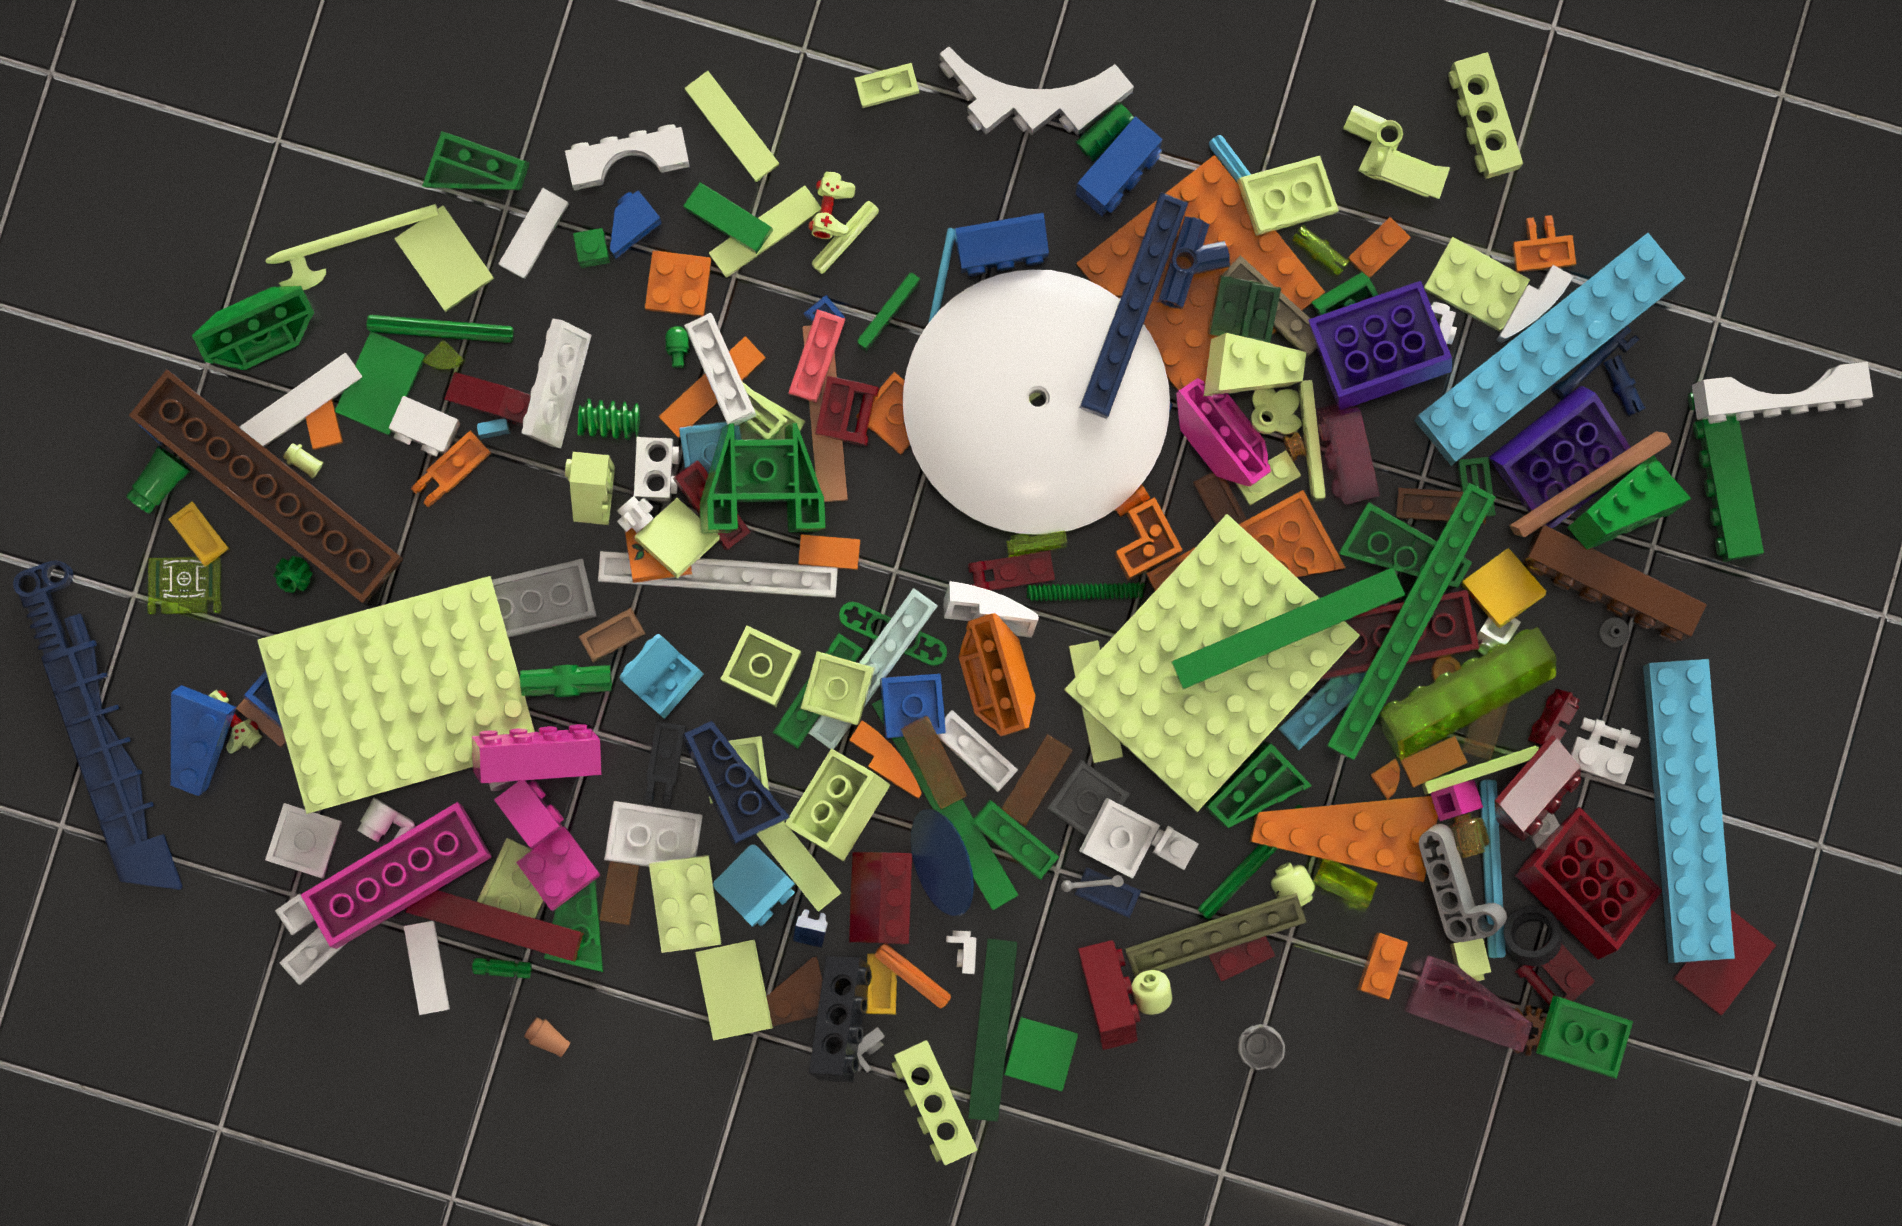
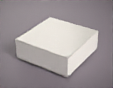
M298 894L275 910L291 935H295L315 921L301 894Z

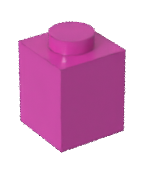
M1474 779L1430 793L1439 821L1483 808Z

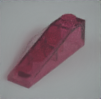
M1427 955L1414 982L1405 1011L1520 1052L1524 1051L1532 1027L1530 1021L1495 996L1460 967Z

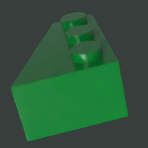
M441 131L422 187L438 189L521 190L530 162Z

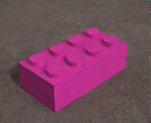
M570 725L569 730L558 731L557 727L547 726L539 728V732L527 733V729L518 728L509 730V734L497 735V731L490 730L479 732V736H472L473 772L480 783L601 775L600 739L591 728H587V725Z

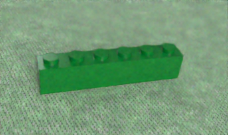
M1691 388V393H1688L1690 409L1695 410L1696 413L1693 390ZM1736 416L1726 417L1727 421L1709 424L1708 419L1697 420L1693 425L1696 439L1701 440L1702 451H1699V460L1701 467L1706 468L1708 479L1704 481V487L1707 497L1712 499L1713 509H1710V519L1712 526H1717L1719 538L1715 539L1717 554L1722 555L1723 562L1755 557L1764 553L1740 422L1736 420Z

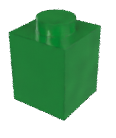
M603 228L573 233L578 262L581 268L610 263Z

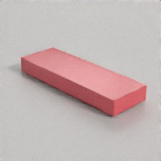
M817 309L788 392L789 395L817 404L846 321L844 318Z

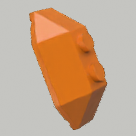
M996 613L968 621L967 632L964 636L958 658L975 715L988 726L995 729L1000 736L1029 728L1035 692L1019 638Z

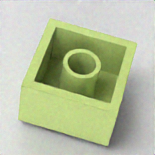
M746 625L721 677V681L776 707L797 665L801 651Z

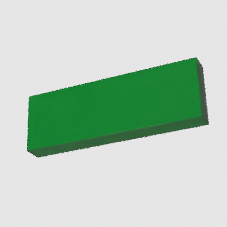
M702 183L698 184L683 206L691 214L756 254L773 232V228Z
M909 273L857 340L858 347L865 353L920 284L919 277Z
M991 800L986 803L971 822V824L1039 880L1044 877L1059 858L1058 855Z

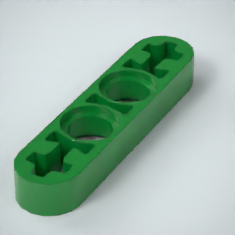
M857 602L846 603L839 613L843 626L876 641L878 636L874 635L871 631L873 622L884 620L888 624L891 620L890 617ZM853 608H857L858 615L865 619L866 613L873 615L867 622L866 631L860 629L863 623L858 620H854L852 624L847 622L848 617L844 615L846 610L852 611ZM919 631L915 637L914 646L906 649L903 653L934 667L941 665L945 661L947 648L939 639ZM922 637L927 640L923 645L928 648L938 645L939 652L942 653L941 658L935 657L931 661L928 659L929 654L923 650L920 651V656L914 654L919 647L920 638Z

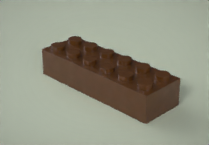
M1546 525L1535 532L1521 561L1523 565L1527 566V570L1532 575L1542 577L1544 574L1554 579L1552 584L1567 591L1569 588L1580 592V598L1595 604L1596 601L1607 605L1606 610L1620 617L1623 614L1634 618L1633 623L1646 630L1652 627L1661 632L1660 637L1672 643L1692 637L1707 605L1593 548L1587 550L1580 542Z

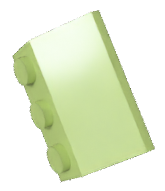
M831 748L784 825L844 861L890 787V784L872 771Z

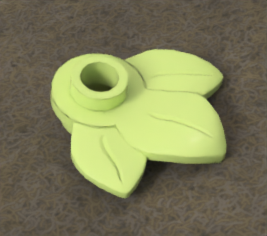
M1273 388L1256 390L1254 392L1252 402L1255 409L1251 414V424L1257 432L1270 434L1276 431L1288 435L1296 432L1303 425L1301 420L1294 415L1300 403V396L1297 391L1284 389L1276 393ZM1262 415L1269 416L1271 421L1265 422L1262 419Z

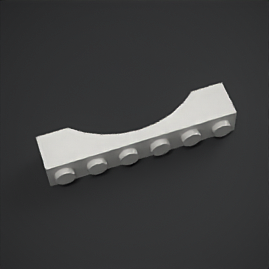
M1868 362L1844 364L1831 368L1808 389L1793 394L1760 392L1741 384L1732 377L1707 379L1692 385L1697 420L1708 419L1709 424L1727 421L1726 417L1736 416L1737 421L1752 419L1756 413H1763L1764 418L1782 415V410H1790L1791 414H1801L1809 412V407H1817L1818 411H1828L1836 409V404H1845V408H1855L1863 406L1862 401L1873 397Z

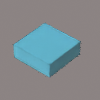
M505 418L478 423L477 425L478 435L481 439L511 433L509 423Z

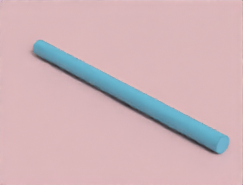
M952 228L947 229L929 322L938 313L942 303L955 239V229Z

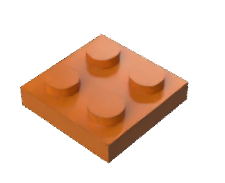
M653 250L645 310L703 317L705 314L712 259L710 257Z

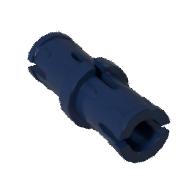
M1618 355L1603 364L1615 385L1613 390L1619 394L1629 417L1634 415L1636 411L1638 413L1646 408L1634 387L1636 384L1634 378H1630L1621 355Z

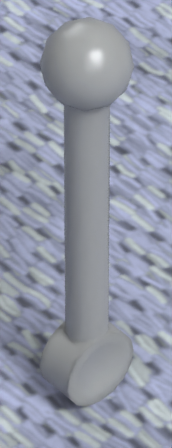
M1119 875L1114 876L1112 879L1074 883L1065 880L1061 884V889L1064 892H1070L1074 888L1105 885L1121 887L1124 880Z

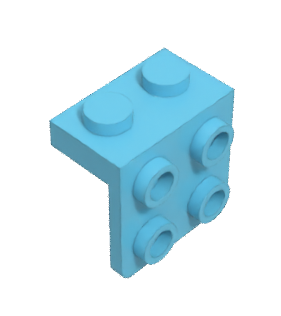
M657 634L648 640L635 659L625 666L620 675V680L665 719L704 673L680 654L660 634Z
M750 845L713 883L714 889L752 927L757 923L763 926L774 914L771 909L778 902L783 905L795 893L791 889L795 883L756 845Z

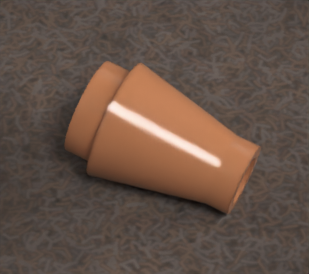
M538 1017L534 1019L524 1035L529 1040L528 1044L554 1053L559 1057L563 1056L571 1043L546 1019L541 1020Z

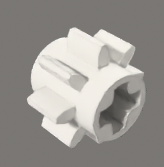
M633 496L617 510L622 516L617 522L626 532L633 528L638 533L653 519L648 512L654 507L645 497L638 501Z

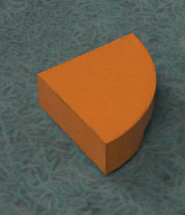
M1396 758L1370 775L1386 800L1396 792L1400 781V767Z

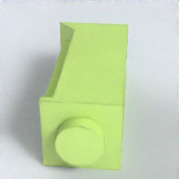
M1376 146L1375 151L1369 158L1367 175L1423 197L1431 196L1440 199L1450 167L1434 166L1393 150L1390 147Z

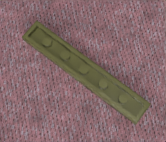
M1297 893L1126 948V954L1136 977L1144 971H1161L1307 922Z

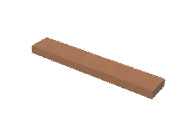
M812 325L803 326L804 346ZM835 352L817 404L809 401L815 474L824 496V503L848 501L843 442L815 435L827 376L837 378Z
M1654 432L1510 524L1511 530L1515 535L1528 536L1670 445V438L1667 433Z

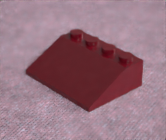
M1581 807L1576 808L1531 854L1515 875L1598 960L1618 951L1662 892L1652 879Z

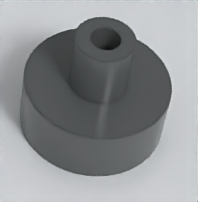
M1615 617L1605 620L1598 629L1599 640L1609 648L1622 646L1626 643L1630 634L1627 623Z

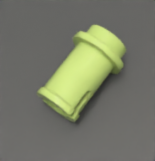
M292 443L283 456L287 460L286 464H293L311 478L317 475L323 465L322 461L304 451L300 444L297 446Z

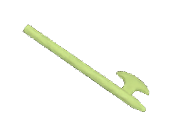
M433 204L279 251L267 258L266 263L277 264L290 261L293 274L290 279L280 282V286H302L303 290H307L316 286L324 279L326 269L319 271L310 270L304 256L438 216L439 211L437 205Z

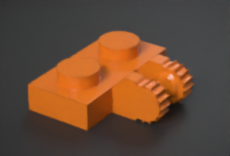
M1552 215L1544 217L1543 224L1547 238L1537 239L1534 218H1526L1528 240L1517 241L1512 244L1517 273L1550 269L1553 265L1558 268L1576 265L1573 235L1556 237Z

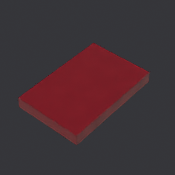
M1731 910L1735 958L1685 962L1673 977L1675 981L1720 1016L1723 1015L1776 947V944L1733 910Z

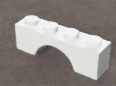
M675 125L659 127L658 132L649 134L646 131L632 132L629 134V138L620 140L617 137H607L601 139L600 144L591 146L586 142L572 145L571 150L565 151L574 191L603 185L605 175L610 166L626 156L647 158L657 166L661 173L690 167L682 128H676Z

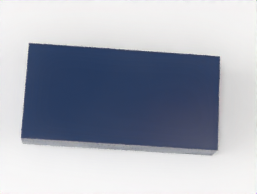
M1086 867L1080 882L1112 878ZM1123 883L1121 887L1105 885L1077 888L1074 895L1130 918L1141 890Z

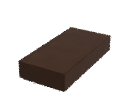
M1211 472L1193 482L1215 526L1226 514L1238 524L1247 520L1225 479L1219 478Z

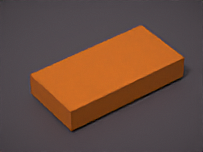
M332 399L305 417L312 449L314 450L343 443Z
M801 534L798 565L858 570L860 540Z
M1455 736L1400 761L1412 788L1468 763Z

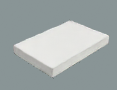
M614 801L604 860L649 867V863L695 857L697 855L703 815Z

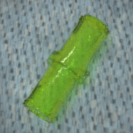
M1302 225L1298 231L1305 235L1307 240L1297 233L1293 236L1292 240L1311 253L1313 260L1321 261L1339 276L1344 270L1336 265L1335 261L1345 268L1350 261L1330 247L1328 240L1325 239L1323 241L1306 228L1305 225Z

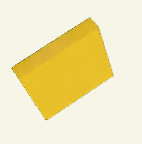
M1509 548L1462 581L1463 588L1468 591L1469 595L1499 629L1546 595V590Z

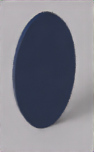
M924 809L915 817L911 829V850L917 875L926 894L937 908L948 915H963L970 907L974 888L968 852L960 834L946 816L936 810Z

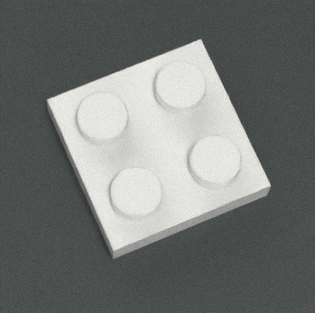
M1106 798L1079 851L1133 879L1160 825Z
M284 803L265 860L324 879L342 821L314 812L306 814L304 809Z

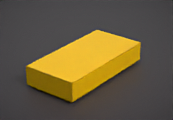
M190 502L169 518V521L205 567L229 549L193 502Z
M867 954V964L870 965L872 979L866 991L868 1004L866 1014L896 1015L897 974L879 961L875 954Z

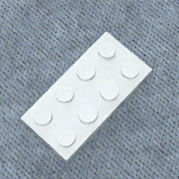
M552 318L551 326L546 333L543 355L538 363L539 370L535 385L531 389L528 411L523 419L522 434L551 447L561 449L591 334L563 320Z

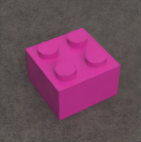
M521 780L494 800L527 845L534 849L563 827L560 822L564 818L554 805H546L542 799L546 794L536 781Z

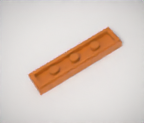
M746 336L729 351L742 381L766 359ZM706 374L659 415V418L679 439L680 427L694 426L718 404Z

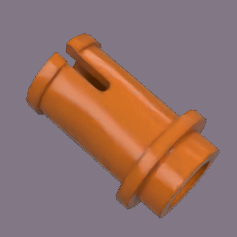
M1141 484L1134 494L1115 510L1122 517L1129 510L1145 503L1150 499V496Z

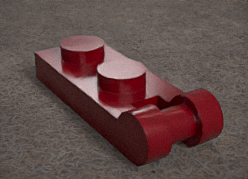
M1050 551L968 564L969 573L973 574L974 584L972 586L990 591L1055 581ZM993 570L994 581L986 582L984 571Z

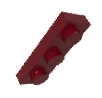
M697 460L672 479L700 515V501L708 473L699 460ZM738 514V530L731 533H717L719 535V542L725 550L730 549L751 532Z

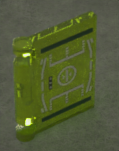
M198 557L149 558L148 614H155V602H162V614L207 613V601H214V613H221V557L216 558L206 567Z

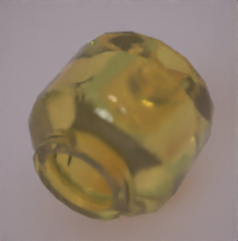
M1472 813L1454 817L1455 823L1448 827L1453 832L1457 851L1461 854L1462 858L1484 853V848L1490 843L1484 819L1480 817L1473 818Z

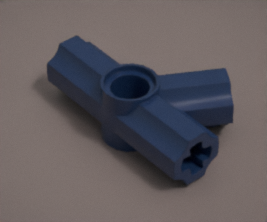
M1185 216L1172 258L1169 261V268L1158 302L1171 308L1183 309L1194 274L1230 267V256L1225 241L1203 245L1210 224L1195 217ZM1181 256L1188 258L1191 267L1189 269L1180 268L1177 265L1176 259Z

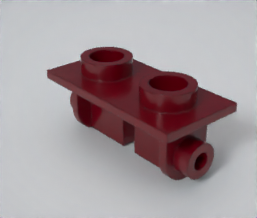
M1555 689L1554 693L1548 697L1546 708L1541 717L1533 724L1532 733L1528 741L1540 744L1541 747L1551 735H1554L1561 741L1566 730L1558 724L1560 721L1567 725L1570 724L1579 709L1577 704L1580 700L1572 696L1571 692Z

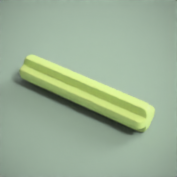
M867 201L845 225L848 227L847 233L843 237L835 236L812 261L813 268L821 274L825 273L876 217L879 209L872 202Z

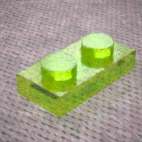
M1065 530L1029 537V534H1017L1011 536L1012 540L1006 541L1008 557L1067 547Z
M1322 859L1313 883L1325 890H1329L1365 909L1370 904L1378 884L1337 862Z

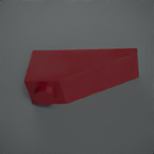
M454 372L444 400L498 419L505 418L509 423L523 427V419L527 414L531 395L503 385Z

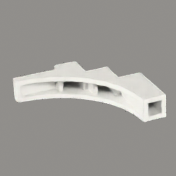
M947 47L940 53V61L942 63L939 64V67L949 79L951 77L956 79L960 84L957 88L967 101L971 99L974 101L968 106L967 112L969 116L967 120L976 131L981 129L985 134H988L1014 113L1015 117H1013V120L1019 129L1023 132L1027 130L1031 135L1060 114L1059 121L1069 133L1074 131L1079 136L1103 117L1106 111H1109L1118 102L1128 97L1134 88L1116 64L1096 77L1076 85L1056 89H1026L1006 85L983 75L965 63L950 47Z

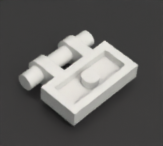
M1584 717L1580 728L1590 732L1589 738L1586 740L1576 737L1570 754L1581 766V771L1620 785H1625L1634 757L1623 753L1626 745L1637 749L1641 737L1630 734L1631 731L1625 728L1619 730L1605 725V721L1596 718L1594 721ZM1600 736L1616 741L1614 748L1611 749L1598 744Z

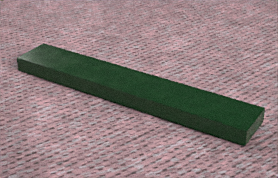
M987 940L968 1113L969 1119L998 1122L1017 942Z

